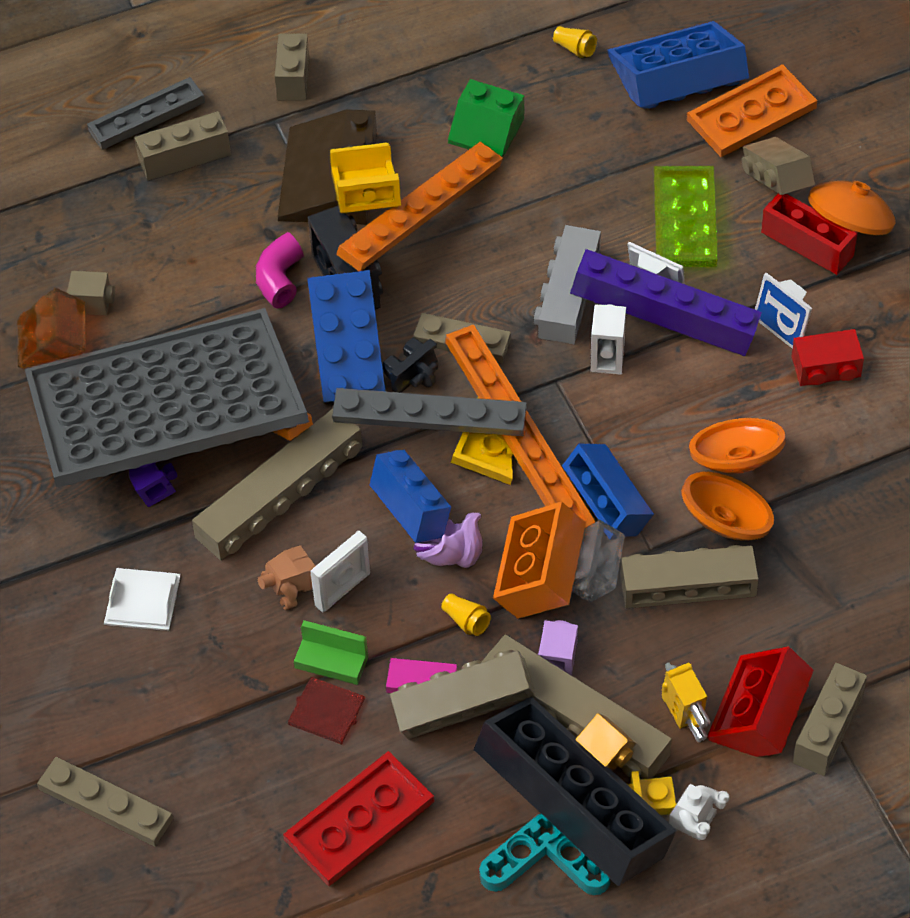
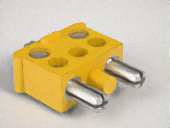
M667 663L665 664L667 672L665 673L662 685V699L667 704L678 727L681 729L689 726L696 741H704L707 738V734L703 728L710 724V720L704 711L707 695L690 663L679 667Z

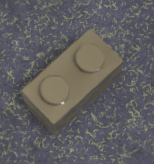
M278 34L275 67L277 100H306L310 60L307 34Z

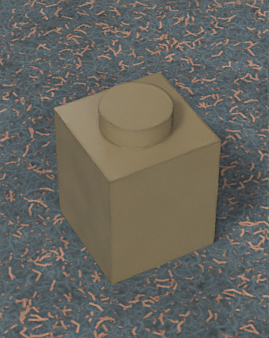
M71 271L66 294L70 313L107 316L109 303L113 304L115 300V286L110 285L108 273Z

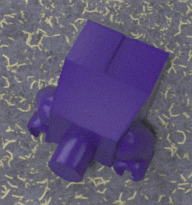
M156 462L142 465L135 469H129L130 480L147 507L176 492L169 481L177 478V472L171 463L164 465L162 470L158 469L155 464Z

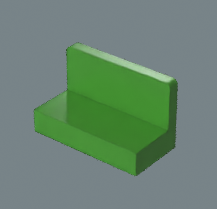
M303 621L301 625L302 642L294 659V667L358 685L368 660L367 638L362 635Z

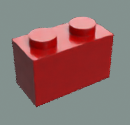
M855 329L794 338L791 357L800 386L820 385L825 382L839 380L849 381L861 377L864 357Z

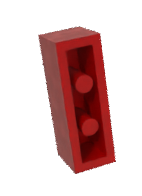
M778 193L763 209L761 233L837 275L853 258L857 233L835 224L823 217L812 207L794 197Z

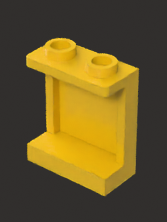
M389 143L330 150L332 178L340 213L401 206L398 173H394Z

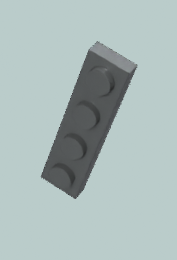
M189 77L87 123L88 131L101 150L204 104V94L192 78Z

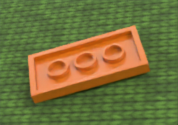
M782 64L687 112V121L720 157H723L816 109L817 99Z

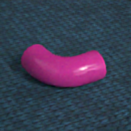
M289 232L273 241L261 253L256 264V284L265 299L277 309L287 306L294 299L297 288L286 277L285 273L291 265L304 257L301 246Z

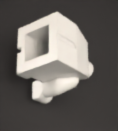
M690 784L671 812L669 823L674 828L699 841L704 840L710 832L709 824L716 815V809L713 808L712 804H716V807L723 809L729 801V794L725 791L718 792L703 785L694 786Z

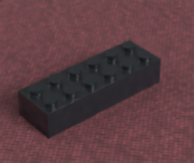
M529 697L484 721L474 751L618 887L664 859L677 830L610 768L605 767L575 740L576 737L534 698Z

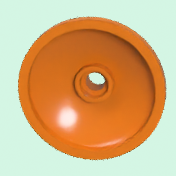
M823 182L812 187L809 192L808 201L811 206L823 217L844 228L864 234L885 235L890 233L895 226L896 220L890 207L863 182Z
M739 418L719 422L701 430L691 439L689 450L692 459L707 469L724 473H744L754 470L774 459L784 448L786 437L784 429L775 422L759 418Z
M697 472L690 475L682 486V498L690 514L706 529L719 536L740 541L755 540L766 536L774 524V515L766 500L750 486L733 477L716 472Z

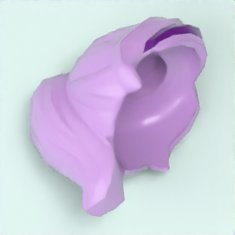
M468 513L463 522L454 524L449 519L442 538L415 543L413 549L421 560L436 566L454 564L464 568L473 566L482 553V536L477 524L481 514Z

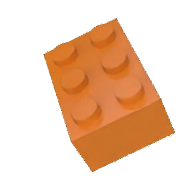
M563 502L512 516L493 599L517 619L569 605L586 522Z

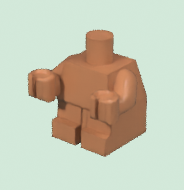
M301 546L285 550L266 563V570L262 571L261 576L258 577V584L261 589L272 587L277 595L284 594L285 597L280 599L281 606L285 605L284 610L296 607L298 591L306 592L312 590L311 570L315 567V564Z

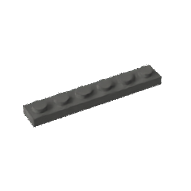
M336 388L332 418L333 422L524 436L527 404L526 402Z

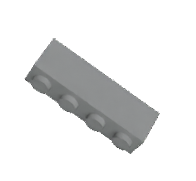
M565 225L562 237L557 236L554 246V254H557L556 259L550 260L547 277L550 280L549 283H543L540 298L543 304L542 307L536 308L534 315V325H538V338L575 345L587 299L570 294L585 249L600 254L601 231Z

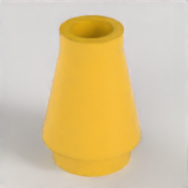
M558 26L553 34V41L560 44L579 58L590 57L597 46V37L590 30Z
M453 593L447 595L442 602L441 609L466 634L481 635L489 626L491 615L487 612L485 606L460 598Z

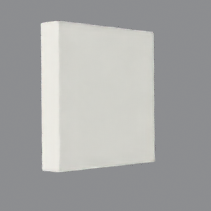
M357 531L311 570L315 606L322 612L328 610L370 574L367 537L360 531Z

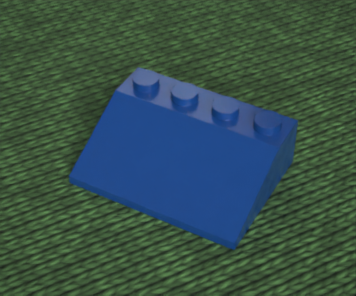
M715 21L607 50L608 56L628 95L640 108H653L658 106L659 102L667 100L679 101L692 93H708L714 87L722 85L734 86L739 84L740 80L749 78L745 45Z

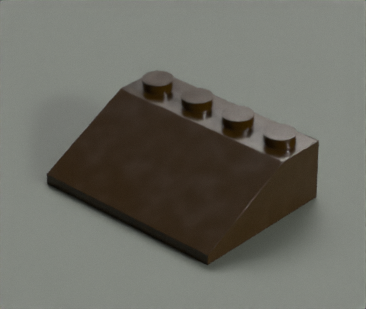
M343 110L289 128L278 221L308 222V216L339 206L332 178L330 150L376 144V111ZM369 210L346 213L354 217L356 224L367 225Z

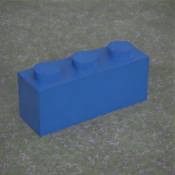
M579 443L562 465L610 537L638 536L654 515L606 444Z
M405 450L376 454L370 487L415 543L442 538L445 534L451 510L449 503Z

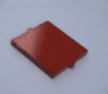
M311 677L302 695L296 698L297 705L288 720V725L342 745L351 726L357 723L356 716L365 700V696Z

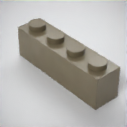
M732 545L720 549L699 548L695 551L687 552L667 551L662 554H634L629 557H621V582L625 608L745 598L757 595L758 574L753 546Z
M504 650L495 654L494 659L485 662H468L462 666L461 670L456 672H439L432 675L429 681L420 684L417 682L403 684L398 688V691L390 693L400 732L407 739H411L521 702L529 697H536L525 658L519 651Z

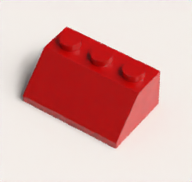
M789 646L740 655L707 738L711 742L755 757L781 754L787 743L793 722L798 715L804 694L808 690L814 669Z

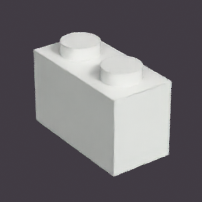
M615 305L594 306L590 372L622 375L626 307Z

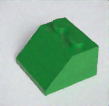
M470 79L458 100L448 136V143L469 150L477 143L482 142L501 157H504L524 121V95Z

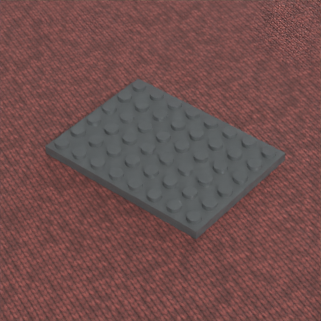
M265 308L25 369L56 488L74 485L80 481L96 477H105L111 473L135 469L161 460L166 461L192 452H201L207 448L231 444L238 440L262 436L269 432L293 428L309 422L306 408Z

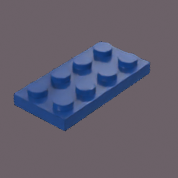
M370 270L307 278L323 403L334 402L336 388L386 392Z

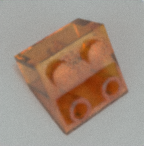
M54 288L47 295L41 297L26 312H23L17 320L18 367L26 369L83 353L86 350L85 301Z

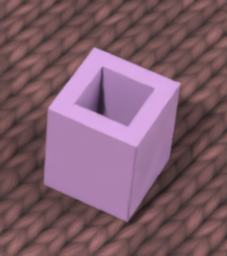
M562 620L554 622L545 621L538 654L571 676L578 643V625Z

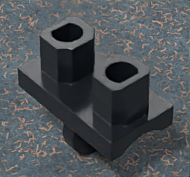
M413 337L403 347V355L407 357L404 361L391 355L383 362V373L391 380L392 391L402 393L411 384L416 388L420 384L431 387L436 383L434 372L438 370L436 364L438 359L434 349L437 347V343L431 339L423 343Z

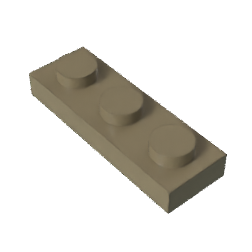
M422 313L413 337L423 343L431 339L437 343L435 349L451 352L445 343L446 335L473 324ZM474 324L495 360L503 363L511 341V332Z

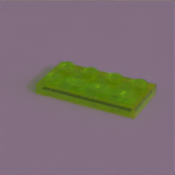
M654 166L656 254L683 267H717L714 166Z

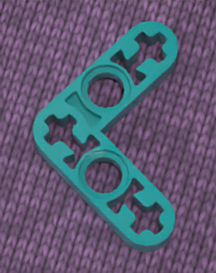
M542 814L534 817L487 856L479 868L481 884L486 889L494 892L508 887L545 855L588 894L599 895L604 893L609 888L611 879L581 851L580 856L576 860L569 861L561 856V851L564 848L577 847ZM543 826L548 829L552 826L553 834L550 835L545 832L540 836L541 827ZM537 838H538V846L536 845V842L534 841V840H536ZM517 845H525L531 850V854L524 859L514 857L511 851ZM504 857L506 858V861L508 862L505 866H504ZM586 861H587V869H588L593 875H597L598 873H601V881H600V882H599L598 880H596V879H593V880H591V881L588 880L589 873H588V871L583 867V865L585 864ZM492 869L496 872L501 869L502 877L499 878L494 875L490 878L489 870Z

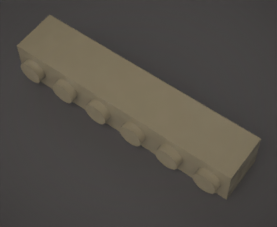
M331 409L311 427L302 432L192 520L195 538L220 561L229 554L237 552L247 539L263 531L267 523L277 515L284 514L298 498L309 494L313 487L324 477L331 476L344 461L355 457L362 448L361 428L353 423L333 422V409Z
M506 634L483 659L482 662L494 659L495 654L504 650L519 651L525 658L536 697L533 698L576 738L597 713L607 716L637 743L632 748V757L621 767L628 777L631 778V772L638 771L639 779L653 778L671 755L672 738Z

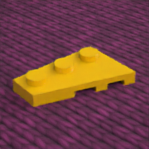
M462 433L451 463L511 485L513 479V453L502 435Z

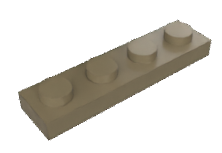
M58 757L54 758L37 783L40 791L156 847L173 821L171 812Z

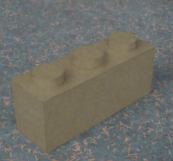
M219 111L134 137L138 160L147 181L231 155L228 131Z
M773 137L743 146L744 157H742V165L746 174L777 193L783 195L815 185L810 156L781 139Z
M835 663L796 742L793 758L794 764L825 776L864 696L867 675Z

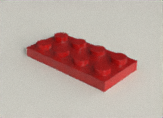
M387 751L283 834L284 841L330 887L434 803V795Z

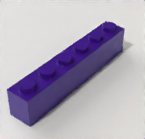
M585 249L570 294L601 305L626 307V314L742 356H746L762 313Z

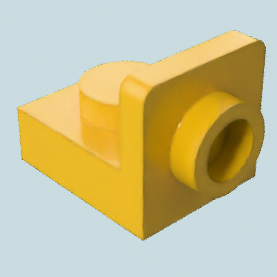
M638 771L631 772V784L627 785L660 815L671 814L676 806L672 777L639 779Z

